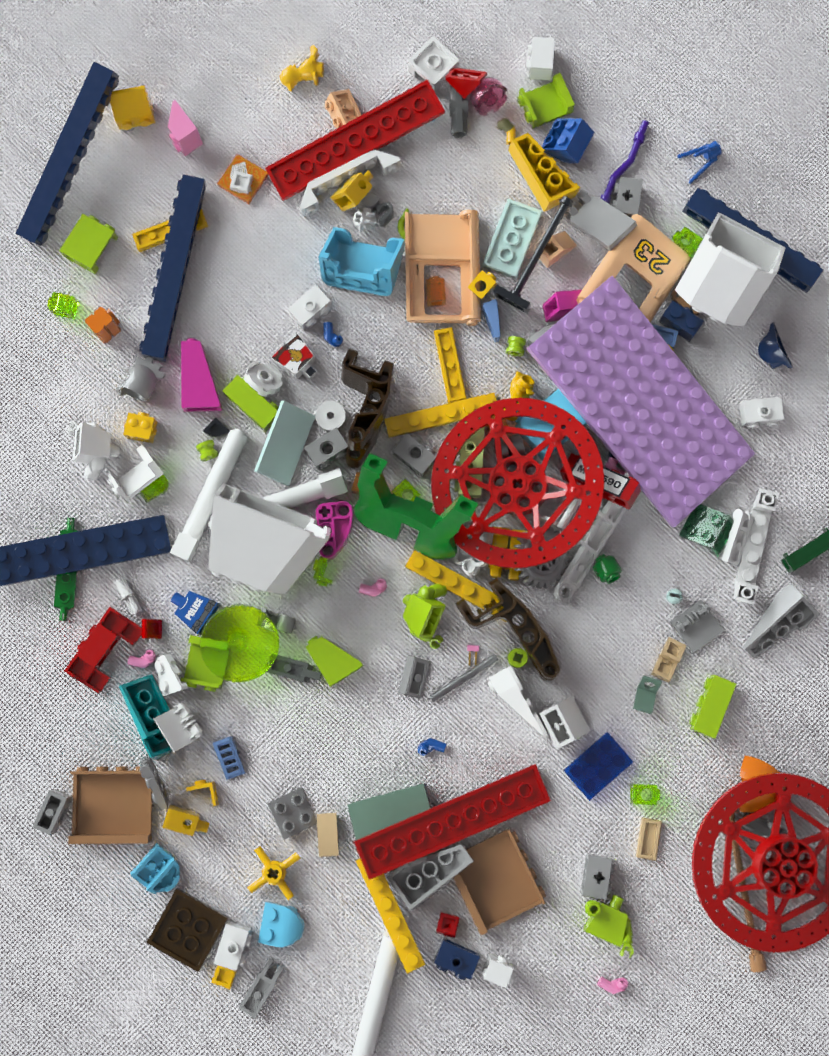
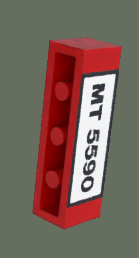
M571 453L567 460L577 485H585V471L580 454L575 455ZM563 466L560 470L562 479L569 483ZM603 466V498L630 510L641 492L638 480L633 477H626L615 469L610 470Z

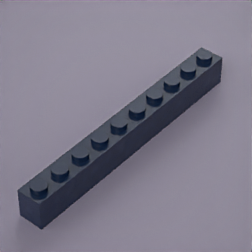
M93 62L15 234L34 244L42 246L46 242L48 231L56 221L57 211L63 206V198L71 188V181L74 175L79 171V163L85 157L87 146L95 136L96 126L102 121L103 111L111 101L113 89L118 86L119 75L113 70Z
M183 174L182 179L178 180V197H175L173 200V209L175 210L174 214L170 215L168 226H170V231L165 235L164 244H166L165 251L161 252L160 257L162 266L161 269L158 268L156 280H158L157 287L154 286L152 291V298L154 300L153 304H150L148 308L149 322H146L144 325L143 333L146 335L139 347L143 358L151 357L153 360L166 362L206 190V182L203 178Z

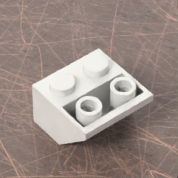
M573 696L537 713L555 749L563 747L590 731Z

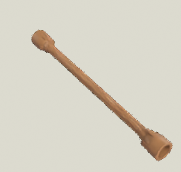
M737 811L729 817V820L733 823L735 822L734 818ZM733 840L732 851H734L736 871L739 874L744 870V866L742 864V856H740V846ZM746 879L741 881L739 885H745L747 883ZM742 891V899L751 904L749 892ZM744 908L746 925L755 928L752 912ZM750 949L749 963L751 972L766 971L767 965L764 954L759 950Z

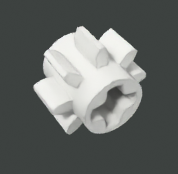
M363 207V209H358L354 214L353 221L355 226H359V231L372 230V227L376 224L375 213L371 212V208Z

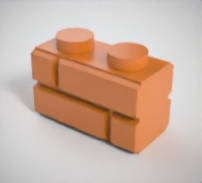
M99 307L94 311V315L91 314L85 319V323L105 344L112 339V336L115 337L121 331L118 326L120 321L110 309L105 310L103 307Z

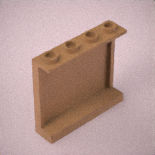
M127 766L116 767V770H108V767H96V771H89V767H77V771H70V774H73L72 835L69 836L68 844H141L152 842V790L147 788L145 778L140 773V766H136L135 770H128Z
M509 828L466 849L474 862L453 878L480 935L541 903L545 904L543 898L546 897L542 886L537 887L534 881L537 879L533 868L529 869L526 861L529 859L524 849L519 850L517 843L520 841L516 832H511Z

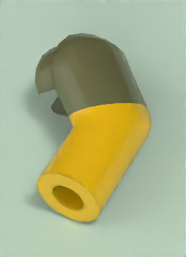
M503 118L497 122V127L507 133L506 144L510 145L511 141L515 139L516 129L508 119Z

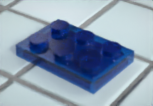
M606 732L564 768L563 771L590 801L629 767L633 761L612 736Z

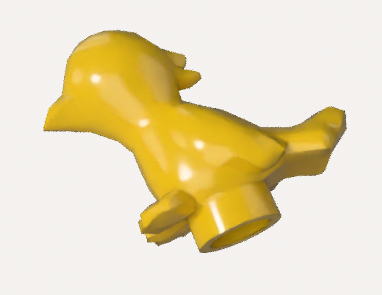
M314 45L310 47V57L299 68H296V64L283 69L281 72L280 81L290 92H292L296 84L303 80H313L314 84L318 86V77L324 76V63L318 62L319 52Z
M519 371L516 372V376L510 385L511 398H529L535 394L533 392L534 380L531 376ZM511 417L505 419H507L508 421H516L519 417Z

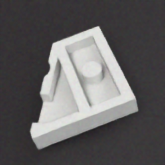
M171 654L155 658V669L158 672L159 688L163 696L188 689L187 683H181L178 677L181 672L175 665Z

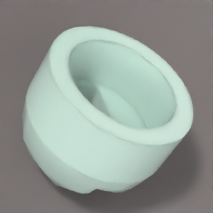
M675 588L669 590L666 594V599L671 604H678L683 598L682 592ZM671 593L679 595L680 598L670 597Z

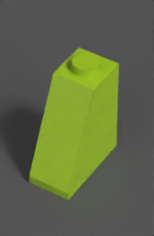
M317 636L307 641L309 645L305 646L330 687L364 666L362 662L322 636L320 638Z

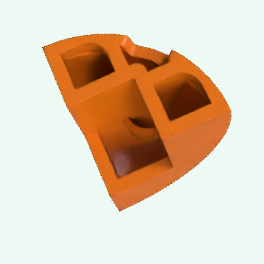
M744 756L740 777L742 781L762 774L780 773L773 766L760 759ZM776 793L752 799L742 805L739 810L740 812H755L776 801Z

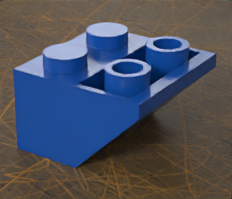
M556 119L544 140L542 148L546 154L564 163H579L595 132L583 119Z

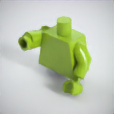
M438 583L429 587L424 585L418 593L407 594L403 598V603L406 605L403 619L408 624L411 635L424 642L428 641L432 649L439 648L440 644L438 643H442L444 640L440 635L433 637L446 607L445 604L435 599L444 597L447 594L446 586Z
M613 894L609 905L601 901L589 900L585 905V911L590 916L583 928L585 932L620 948L623 945L620 950V956L624 955V951H628L630 959L634 953L632 947L633 931L628 914L620 910L624 899Z

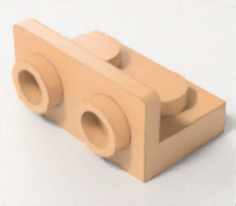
M350 89L331 92L325 101L326 110L329 112L336 129L361 116Z

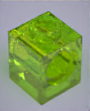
M684 226L681 232L679 230L676 231L671 240L691 258L703 238ZM686 239L689 245L683 244L681 240Z
M53 292L52 297L48 299V310L53 315L75 319L79 305L77 298Z
M406 479L391 491V494L394 493L401 498L403 493L411 492L413 497L410 501L412 502L416 496L421 498V494Z
M630 783L631 804L657 805V801H660V789H657V785ZM644 789L650 791V797L647 800H643L641 797V792Z

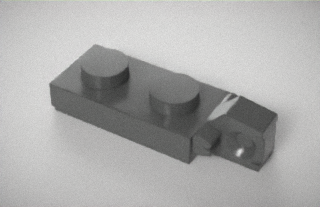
M271 654L266 671L267 673L308 683L310 678L320 681L322 673L313 671V665L276 654Z

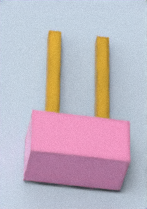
M467 645V651H469V665L471 659V651H475L476 666L477 651H479V645Z

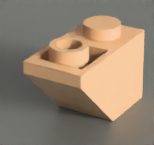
M565 231L552 235L540 260L549 268L577 245Z

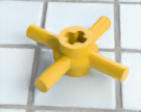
M259 846L254 851L264 864L262 877L247 887L249 892L252 894L268 883L270 885H278L286 899L289 900L294 894L284 881L286 869L300 860L301 857L296 852L282 863L275 860L271 861L263 848ZM270 868L278 870V877L270 875Z

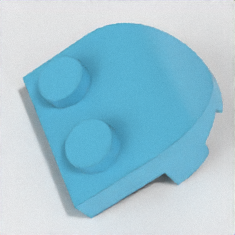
M156 843L130 874L144 885L147 891L157 894V892H169L177 885L180 879V868L176 858Z
M265 902L258 943L274 947H286L299 940L304 931V920L301 919L297 912L298 910L290 905L285 906Z

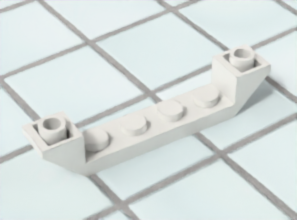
M372 150L308 182L300 205L302 216L313 215L320 209L315 197L316 194H323L328 188L342 184L344 180L365 169H372L377 163L384 175L388 173L393 174L401 167L400 158L395 155Z
M760 488L751 508L750 514L753 515V522L734 582L735 601L751 605L755 604L758 591L756 580L771 513L776 510L778 492Z

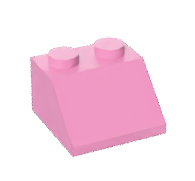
M173 101L168 129L171 133L169 137L178 153L181 151L184 156H187L203 143L195 125L177 101Z

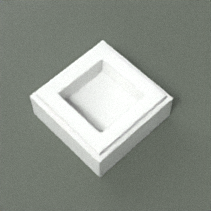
M234 171L230 190L249 194L253 175Z

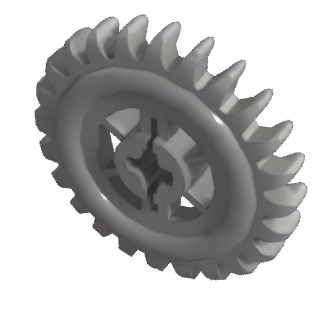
M550 527L543 535L545 541L556 537L559 531H554L553 527ZM517 538L521 545H514L517 549L532 547L530 540ZM569 551L552 562L542 564L546 568L545 571H541L542 565L529 568H515V570H522L518 577H526L523 582H531V587L548 588L550 585L554 586L556 581L561 579L560 575L563 576L564 568L567 569L568 567L566 561H569L570 558L566 557V555L569 554Z

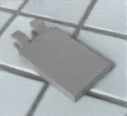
M582 190L576 195L580 199L578 202L582 207L577 210L573 205L572 208H567L565 213L570 218L573 227L610 251L637 226L634 219L598 196L590 197L588 193Z

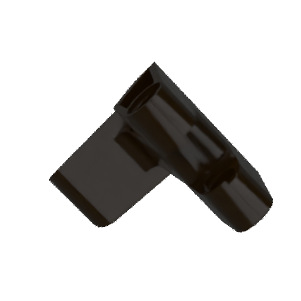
M349 348L342 362V382L344 385L366 395L360 412L355 415L348 432L346 464L348 467L356 469L361 467L377 443L388 410L394 363L385 360L379 373H377L374 369L368 370V367L362 368L359 364L355 365L359 351ZM356 455V456H358L359 458H356V459H355V458H352L351 456Z
M497 578L488 584L499 603L492 600V607L490 608L487 604L484 605V612L479 608L476 610L478 616L475 617L464 598L455 603L470 628L479 629L497 620H506L529 655V659L540 677L545 681H552L559 675L560 666L548 636L531 611ZM503 606V609L486 620L480 621ZM515 616H520L523 618V624L516 626L513 624L512 619ZM527 632L532 633L534 636V640L530 643L523 640V635ZM551 667L554 670V675H548L545 672V668Z

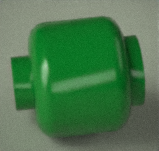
M603 554L596 558L593 570L601 582L611 584L620 578L622 568L614 556Z

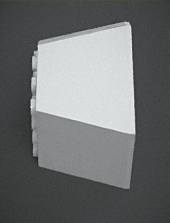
M718 212L675 291L695 311L710 315L709 317L713 321H721L726 324L743 327L777 274L785 247Z
M222 483L213 499L208 570L212 571V574L215 576L229 577L236 584L241 585L244 583L250 585L249 588L254 591L261 592L263 590L276 594H286L329 540L331 528L327 526L322 528L316 524L317 520Z

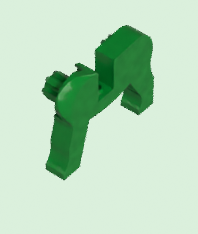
M370 453L362 465L357 484L359 500L355 505L354 512L360 523L394 540H397L406 524L419 531L414 546L415 550L433 559L447 560L454 558L457 554V546L453 536L460 530L463 523L471 520L479 503L460 495L441 515H438L431 511L433 503L418 496L412 502L398 497L394 493L391 494L383 475L388 461Z

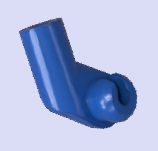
M332 322L323 323L324 340L333 347H339L343 343L342 336L333 333Z
M428 738L419 744L418 754L426 756L432 750L444 753L447 744L433 738Z

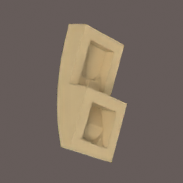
M668 637L651 675L669 683L677 664L681 660L686 645Z
M337 813L317 814L319 857L339 856Z

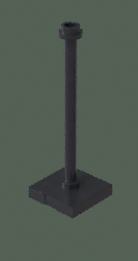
M566 196L559 200L561 205L514 290L508 291L499 285H496L493 290L495 297L526 314L530 311L531 304L521 298L520 293L567 208H572L573 200Z

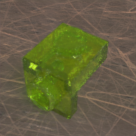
M161 475L139 493L145 502L148 503L166 493L169 487L168 480L164 475Z
M320 556L319 560L316 559L312 570L315 571L313 579L317 580L316 584L327 587L328 584L333 585V580L324 578L329 559Z

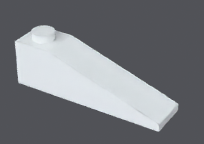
M511 665L488 678L490 682L487 684L492 693L496 692L505 703L542 737L548 736L538 715L532 710L533 707L529 698L522 692L523 687Z

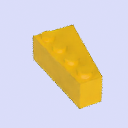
M529 133L511 141L508 151L544 212L560 205L559 200L563 196L570 199L576 197L581 187L577 183L574 184L569 175L556 165V161L544 152V149Z

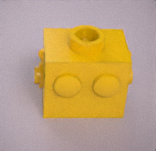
M138 412V414L128 413L123 435L127 439L153 443L157 433L158 421L153 417H149V414L144 412Z

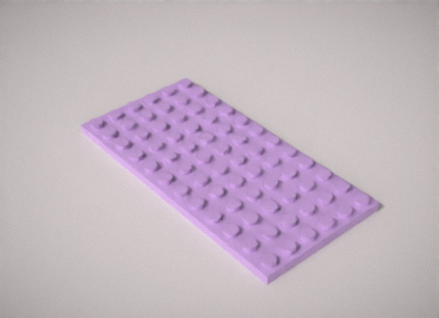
M613 276L609 277L526 348L629 476L638 480L640 489L671 527H676L755 454Z

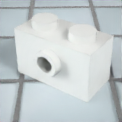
M532 37V45L528 44L527 56H530V60H527L526 71H529V79L551 81L555 38Z
M315 285L288 308V312L297 324L305 330L307 327L311 328L314 326L321 315L325 316L328 314L332 305L328 297Z
M781 397L743 400L739 404L742 427L748 426V429L759 428L760 425L775 427L784 420Z
M230 921L227 922L213 964L237 971L239 966L243 967L246 959V954L243 953L245 947L250 946L253 937L250 934L251 928Z
M489 953L482 970L483 979L507 988L508 983L512 984L515 972L510 959Z

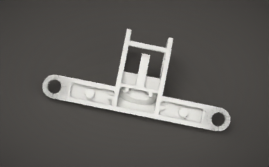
M627 472L624 474V476L630 477ZM557 487L556 490L564 491L565 489ZM574 499L560 522L555 521L551 527H553L554 531L561 533L566 528L570 519L575 517V511L580 507L582 500ZM608 501L602 512L599 510L593 525L576 545L580 548L555 587L554 596L557 600L567 602L572 599L577 587L579 588L626 511V508ZM540 515L539 521L544 525L550 517ZM566 587V594L562 596L561 590Z

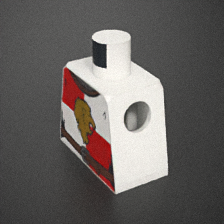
M297 332L271 357L275 365L296 379L304 373L311 380L318 373L312 366L316 361L314 355Z

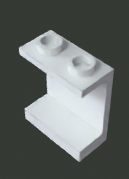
M143 445L136 449L143 461L117 480L109 470L106 471L109 477L107 482L112 487V490L119 498L122 496L126 501L130 500L164 474Z

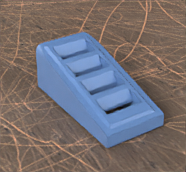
M494 299L484 303L482 311L493 340L497 343L500 339L498 301Z
M233 736L213 743L226 780L245 773ZM230 744L229 748L221 750V746ZM230 751L233 752V755L223 757V754ZM235 758L236 762L226 765V761ZM238 766V770L229 773L228 769Z

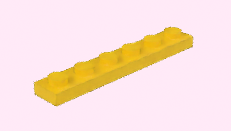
M495 393L385 418L388 437H397L406 433L409 434L459 422L474 410L488 403L495 402Z
M415 550L405 568L435 584L438 583L446 586L447 591L462 599L464 598V600L484 611V605L487 604L490 608L492 607V600L499 603L493 592ZM503 606L491 614L494 615L503 609Z
M357 859L358 868L406 973L408 974L424 966V959L385 874L368 880L361 860Z

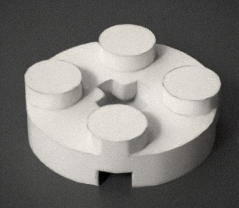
M261 361L252 362L246 370L244 381L256 390L260 396L266 397L268 394L277 393L283 384L281 372L270 363L265 365L260 364Z

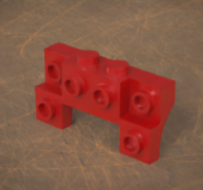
M109 607L98 624H94L88 632V638L78 645V652L64 670L68 675L98 694L101 693L111 679L99 668L118 641L122 638L134 646L142 635V627L113 607Z

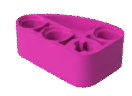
M345 501L322 503L316 508L317 525L322 528L327 526L332 529L329 540L319 551L325 560H333L342 551L350 536L353 526V509ZM342 507L349 508V513L345 516L339 514V510ZM323 509H327L330 514H327V517H323L320 514L323 512ZM325 547H333V553L331 555H324L323 550Z

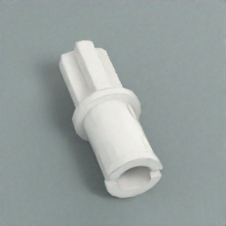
M121 578L122 581L119 579L114 584L122 596L121 601L125 602L131 615H136L142 609L134 596L135 592H132L126 578Z

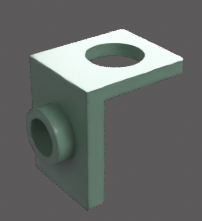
M643 676L637 686L633 709L652 714L656 693L662 681ZM651 682L655 684V686H647L645 683Z

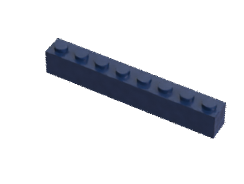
M697 188L682 211L708 229L719 212L785 247V251L777 274L805 293L812 288L824 270L817 262L808 260L803 253L793 250L786 242L779 241L773 237L771 232L759 228L754 221L747 220L739 211L730 209L722 200L715 199L704 189Z

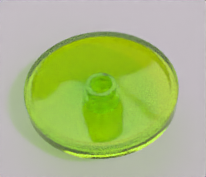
M235 604L220 609L209 618L201 633L200 650L206 666L216 676L230 682H247L260 677L273 665L279 651V635L272 619L265 612L251 605Z

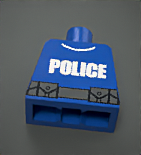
M191 591L185 597L176 592L170 601L178 606L175 615L198 635L203 633L220 606L219 603Z

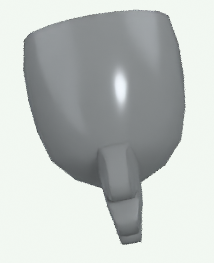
M137 357L134 366L122 369L129 377L117 387L116 391L120 396L127 394L135 399L147 401L156 387L157 380H162L165 377V373L160 371V363L156 362L153 364L151 357H147L145 360Z

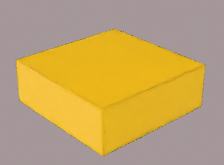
M217 965L211 983L231 989L237 971Z

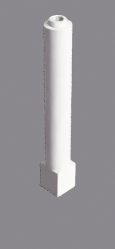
M237 428L234 431L230 430L182 533L179 532L170 551L172 555L191 563L200 544L199 540L212 515L214 496L222 483H227L248 439L244 431Z
M337 468L318 475V479L266 496L263 499L290 509L322 497L329 499L348 491L341 470ZM210 516L211 520L208 521L210 530L212 524V516Z
M402 912L406 922L408 923L409 914ZM386 927L352 1056H373L399 957Z

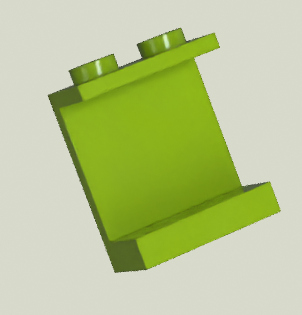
M561 73L553 75L551 83L526 93L523 87L520 88L519 96L517 97L519 106L524 108L526 122L530 123L532 128L573 113L575 106Z
M82 214L59 251L66 259L96 274L99 270L96 262L111 238L117 241L118 236L112 226L108 224L104 226L99 223L100 221L92 215L88 217Z
M190 635L188 643H191L185 675L184 678L181 677L180 681L186 682L188 687L197 688V685L205 686L204 690L216 692V688L222 689L231 643Z

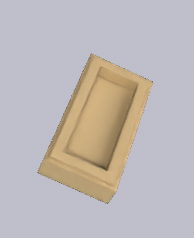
M641 817L636 850L637 858L656 861L662 821Z

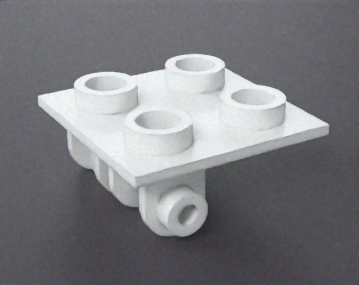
M184 702L154 718L155 723L173 752L204 736L202 733L203 729L196 723L197 719H193L194 714H190L188 705L184 704Z

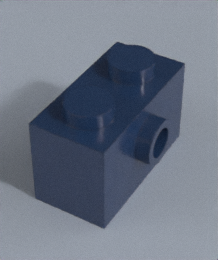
M672 301L660 318L659 323L669 329L677 330L679 336L690 342L704 323V320L694 315L690 308L682 307L675 301Z
M442 938L434 958V964L441 971L447 972V970L454 972V976L461 980H466V978L471 980L480 959V954L446 938Z

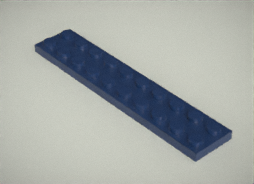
M159 515L0 546V587L168 554L171 551L165 516Z

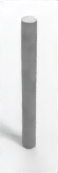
M495 654L491 655L430 695V698L433 702L437 701L498 661V658Z

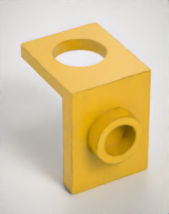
M482 270L468 288L480 299H483L492 287H496L497 278L490 272L485 273ZM478 281L486 283V289L482 292L477 291L475 288Z
M206 779L194 782V786L186 787V791L210 787L213 806L219 805L215 781L207 783Z

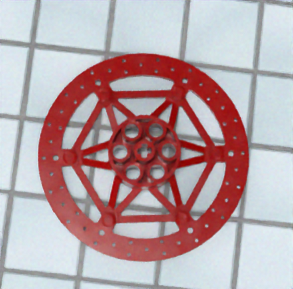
M532 398L498 400L488 403L464 417L443 441L435 458L431 478L432 500L435 512L438 515H441L445 511L444 509H447L453 503L450 492V481L452 479L458 480L463 496L470 500L471 497L465 483L466 481L490 492L491 497L480 516L477 517L475 511L471 518L473 522L471 526L466 528L462 524L459 532L453 538L463 551L479 561L493 566L512 569L529 568L548 563L576 546L593 525L600 510L604 493L603 463L599 450L586 428L564 409ZM511 417H529L547 422L555 427L551 432H542L504 426L502 420ZM489 425L491 431L461 466L454 465L456 457L466 441L478 430ZM511 433L545 438V440L526 456L520 455L506 434ZM565 437L572 441L581 456L585 471V485H577L561 443ZM494 438L497 465L492 468H468ZM501 438L513 453L512 456L505 459L502 456ZM549 445L542 464H539L533 458ZM554 448L558 450L569 484L545 474ZM511 464H516L517 469L509 472L508 467ZM535 467L536 472L534 474L528 475L526 473L528 468ZM490 474L489 483L485 484L469 475ZM498 479H504L505 482L502 486H495ZM515 484H522V488H516ZM549 484L565 489L564 491L548 493ZM535 485L543 486L540 492H533ZM505 496L511 497V501L508 504H502V499ZM567 497L546 523L540 527L539 508L544 501ZM528 499L530 504L527 507H521L522 500ZM574 499L582 500L579 510L570 524L556 537L545 541L543 535ZM496 503L501 511L486 519L491 508ZM533 513L534 528H532L524 515ZM506 514L518 516L528 532L489 527V525ZM485 532L528 539L531 541L532 547L525 549L500 548L488 544L479 538Z
M762 774L742 781L730 788L712 805L705 815L693 845V882L696 894L705 913L728 937L746 947L759 951H794L812 945L829 934V827L824 826L791 803L792 794L803 796L816 803L829 815V789L816 781L796 774ZM776 793V801L734 823L729 820V817L738 808L750 800L766 794ZM776 809L769 837L765 838L741 829L742 826ZM792 810L821 832L799 840L796 837L789 811ZM782 814L784 815L788 834H779ZM719 832H723L726 835L722 884L715 887L712 873L713 850ZM739 835L758 841L759 845L753 852ZM735 840L752 859V865L730 880L732 841ZM820 841L814 850L808 845ZM789 842L788 848L784 850L785 843ZM827 845L823 885L817 877L818 862L816 857ZM771 851L770 858L766 859L767 853ZM804 853L805 856L803 860L800 861V856ZM770 871L769 877L765 879V874ZM803 873V878L798 881L799 875ZM751 874L754 875L757 881L754 884L737 885ZM786 883L785 888L781 890V885ZM813 884L816 885L818 890L811 888ZM765 889L767 893L768 914L765 915L736 895V893ZM805 893L816 896L814 899L782 915L789 899L800 897ZM774 896L782 898L776 912ZM727 898L736 901L765 921L766 930L755 929L739 921L728 911L723 901ZM824 902L828 905L820 915L809 923L792 930L781 931L782 924L820 903Z

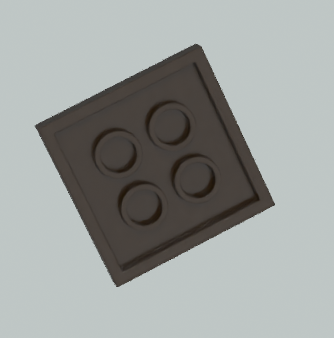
M176 888L146 943L194 971L199 972L229 917Z

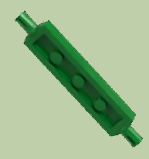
M67 518V529L60 530V535L77 532L74 529L75 518ZM77 572L56 576L54 607L60 609L59 621H67L68 610L74 608Z

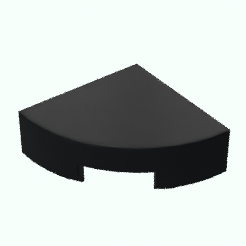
M215 417L203 432L211 437H222L228 434L230 430Z

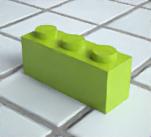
M237 375L222 392L261 429L267 432L272 426L279 407L273 401L269 403L265 397L260 396L257 391L244 381V377L241 378Z
M711 675L710 678H706L703 688H705L704 694L699 696L696 703L698 707L697 712L692 714L689 721L691 725L690 730L711 739H716L736 683L717 675Z

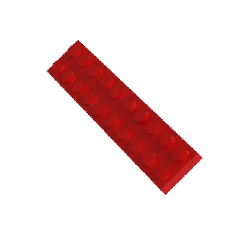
M427 79L265 167L282 201H285L305 190L308 182L372 150L381 149L445 114V110Z
M533 764L353 842L367 878L371 880L539 807L551 800L536 764Z

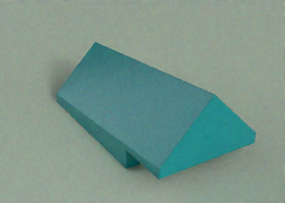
M152 674L120 685V691L149 757L152 760H158L173 752L154 721V718L170 709Z

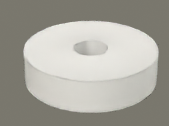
M336 401L323 402L316 410L317 424L325 431L330 432L336 427L339 430L346 421L345 410ZM328 414H334V418L328 419Z

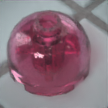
M485 77L470 93L471 104L480 115L487 116V112L492 109L495 113L505 103L507 89L498 79Z

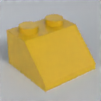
M145 85L112 92L110 104L119 130H130L132 127L138 126L146 127L155 123L152 102Z

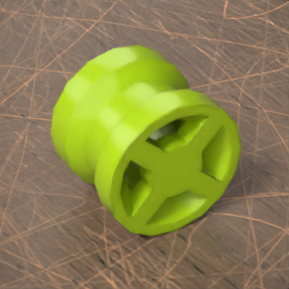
M517 336L508 337L507 342L509 346L506 348V354L524 356L523 346L526 345V339Z
M213 440L204 441L196 446L197 451L201 454V461H208L219 455L218 451L214 448L215 443Z
M515 648L509 652L507 659L512 667L520 668L526 664L528 656L523 649Z

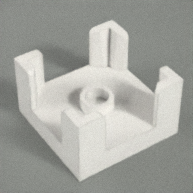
M432 36L408 60V72L414 77L417 72L424 80L428 79L436 94L440 90L441 81L453 68H459L460 59Z

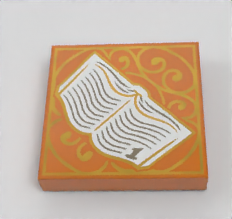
M237 154L217 185L240 200L250 204L268 177V173ZM234 171L253 175L249 194L230 190Z

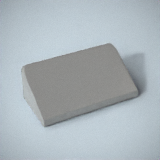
M408 656L398 693L421 699L431 661Z

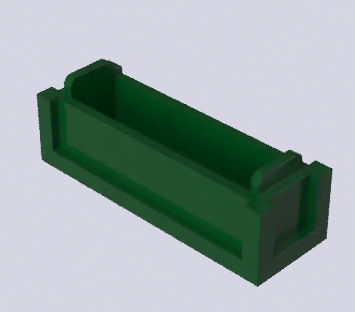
M827 527L822 529L823 534L790 555L788 553L783 554L784 558L780 561L788 573L797 570L829 549V529Z

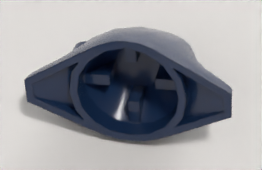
M772 322L769 332L759 343V356L763 361L770 363L772 369L782 365L791 369L793 365L783 347L775 323Z

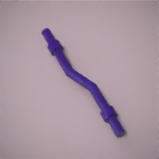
M642 121L639 131L635 133L633 138L634 143L628 158L611 175L605 192L600 197L605 202L610 204V196L617 179L634 163L640 145L644 143L646 138L645 133L649 125L648 121Z

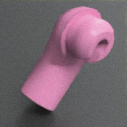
M610 457L608 462L605 463V467L610 470L615 469L621 475H624L626 472L616 467L618 461Z
M380 578L371 586L361 584L359 593L376 597L386 590V581Z
M147 650L140 658L130 655L127 664L146 668L155 661L156 654L153 650Z
M601 976L597 985L611 994H617L626 990L628 981L624 977L609 981Z

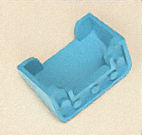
M333 227L319 255L321 278L329 286L389 296L395 287L405 249V240L390 238L386 243V247L352 241V236L348 230Z
M559 389L544 400L564 409L573 415L583 426L587 424ZM519 417L515 421L517 423L515 428L551 432L555 427L547 422L529 417ZM521 435L532 450L545 440V438ZM565 437V438L561 441L562 445H563L567 440H569L568 437ZM549 445L537 454L542 461Z

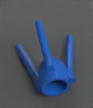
M714 141L677 155V158L694 154V157L703 155L706 160L710 159L689 180V184L695 181L711 164L718 161L717 156L722 153L718 142Z

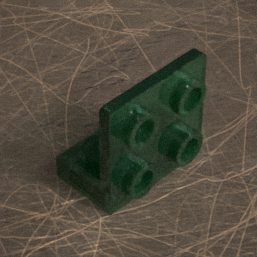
M700 504L690 513L679 536L706 547L712 555L718 557L729 538V532L734 520L726 513Z

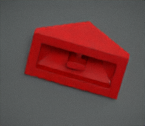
M453 68L445 77L446 81L465 99L484 80L487 72Z

